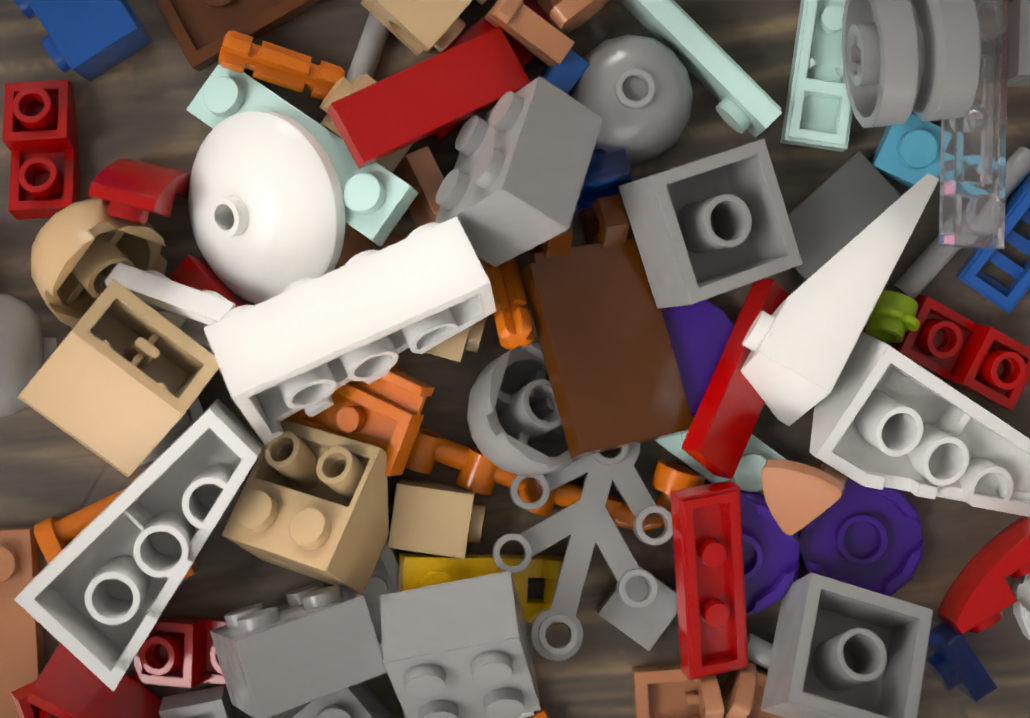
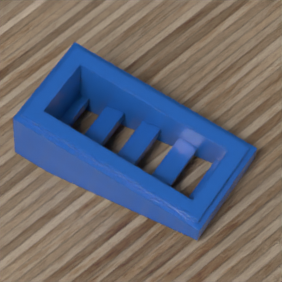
M1030 174L1011 195L956 275L963 283L1007 313L1013 310L1030 288V240L1013 230V227L1020 219L1030 225ZM1003 240H1006L1029 256L1023 266H1020L997 250ZM988 260L1014 277L1008 288L981 270Z

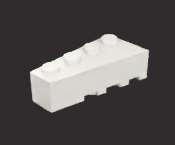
M454 217L441 224L428 223L412 231L407 239L382 250L361 252L353 256L345 266L323 276L297 280L290 284L282 294L255 306L243 305L225 313L220 321L203 329L232 399L265 445L284 434L280 424L284 419L303 408L310 417L319 414L334 405L331 394L336 389L352 380L364 381L368 385L390 372V369L398 361V354L410 347L413 353L423 354L496 312L491 283L458 218Z
M217 398L55 556L14 600L114 692L207 538L255 463L264 443Z

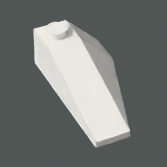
M927 173L789 295L772 315L762 310L756 317L742 343L751 352L740 371L780 422L790 426L831 393L939 178Z
M862 331L831 393L814 406L809 453L864 487L883 490V487L909 491L918 497L935 500L936 496L963 501L972 507L1030 517V439L888 344Z

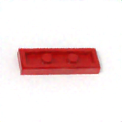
M497 27L332 102L327 111L358 168L361 169L497 104L508 91L516 93L529 84L530 80L501 27Z
M763 278L753 282L682 444V449L714 476L733 479L765 403L740 371L751 352L742 343L759 313L763 310L772 315L789 296L775 279Z
M728 480L670 491L681 671L689 680L748 668L740 486Z

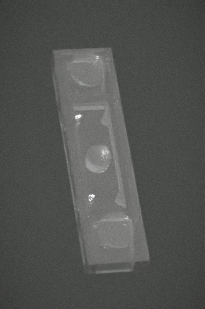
M974 0L979 20L981 43L979 85L973 106L965 117L941 120L939 246L995 250L1004 249L1009 0Z

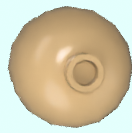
M94 198L73 203L56 213L40 229L31 250V277L40 295L57 319L71 328H74L107 287L105 279L118 262L143 271L154 270L163 275L166 273L167 261L161 255V247L166 245L163 237L149 222L145 225L107 215L109 202Z

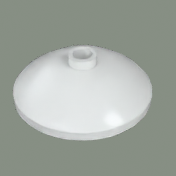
M271 111L239 113L228 117L214 127L197 152L188 191L192 230L198 247L213 272L235 294L249 302L259 304L282 294L290 284L307 277L318 278L334 271L344 242L345 205L335 168L318 140L297 121Z

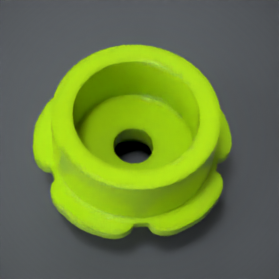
M883 290L865 324V333L883 342H902L905 332L908 330L917 331L920 328V321L916 318L918 303L904 294Z

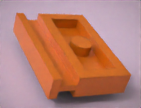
M391 368L388 374L369 385L364 381L352 380L336 389L331 394L334 405L319 414L310 417L303 408L288 417L287 421L380 447L387 453L385 474L388 476L402 475L424 418V414L421 411L426 398L432 397L435 387Z

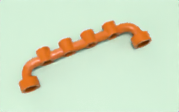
M396 364L392 367L407 374V370ZM423 427L419 428L405 468L423 474H432L436 462L458 469L460 472L456 483L469 491L482 495H491L495 483L510 488L513 479L518 475L499 469L482 455L478 447L454 442L444 438V436ZM658 460L650 481V485L660 491L659 496L654 501L656 506L665 508L672 515L670 491L704 485L706 477L680 464ZM523 479L518 485V495L524 502L534 503L540 498L542 489L539 482L535 479ZM568 482L550 491L549 498L543 506L527 511L549 517L555 504L566 508L580 500L583 487ZM609 493L605 507L615 525L633 530L635 516L628 505L619 497ZM650 513L643 520V530L648 531L660 528L664 525V521L659 515Z

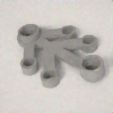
M640 443L621 447L614 458H606L600 453H594L581 457L558 472L531 477L517 475L510 485V496L514 504L524 510H534L546 503L550 491L587 473L580 500L520 534L503 535L495 542L492 550L493 560L498 568L503 571L511 570V573H518L528 567L534 555L569 536L551 606L540 611L534 617L529 630L530 641L534 649L546 659L553 661L566 660L572 657L582 644L583 628L576 617L595 543L617 581L616 592L622 603L632 608L641 609L651 605L657 597L658 584L656 579L648 571L640 569L605 507L613 481L635 516L633 531L642 543L661 545L667 542L673 535L672 515L665 508L656 506L634 467L640 453ZM532 478L539 482L542 493L536 502L527 503L519 497L518 485L523 479ZM650 513L659 515L664 521V531L657 538H650L643 530V520ZM510 540L519 542L524 548V558L515 566L506 565L500 557L502 545ZM634 576L644 578L648 585L646 596L639 601L631 600L626 593V584ZM554 622H563L569 629L568 641L560 647L549 645L545 637L547 628Z

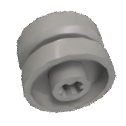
M974 0L845 1L842 20L843 70L853 113L863 128L905 124L912 111L921 121L965 117L973 106L979 85L981 63L980 27Z

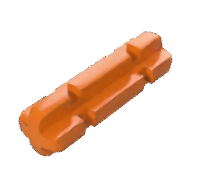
M234 30L228 31L224 36L218 57V63L223 68L243 74L245 68L254 71L253 78L298 93H302L305 88L312 91L311 97L322 101L341 77L345 78V70L340 66L322 60L320 65L311 63V56L264 40L261 46L252 43L254 37Z
M516 257L497 267L482 260L484 271L491 283L496 308L494 319L500 345L508 350H513L518 346H529L533 342L535 335Z

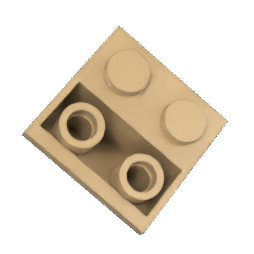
M113 279L17 398L123 475L129 477L186 413L219 369V365L212 353Z
M283 420L280 424L284 434L263 445L222 536L263 561L332 585H340V588L363 595L389 536L387 475L385 474L387 453L377 446Z

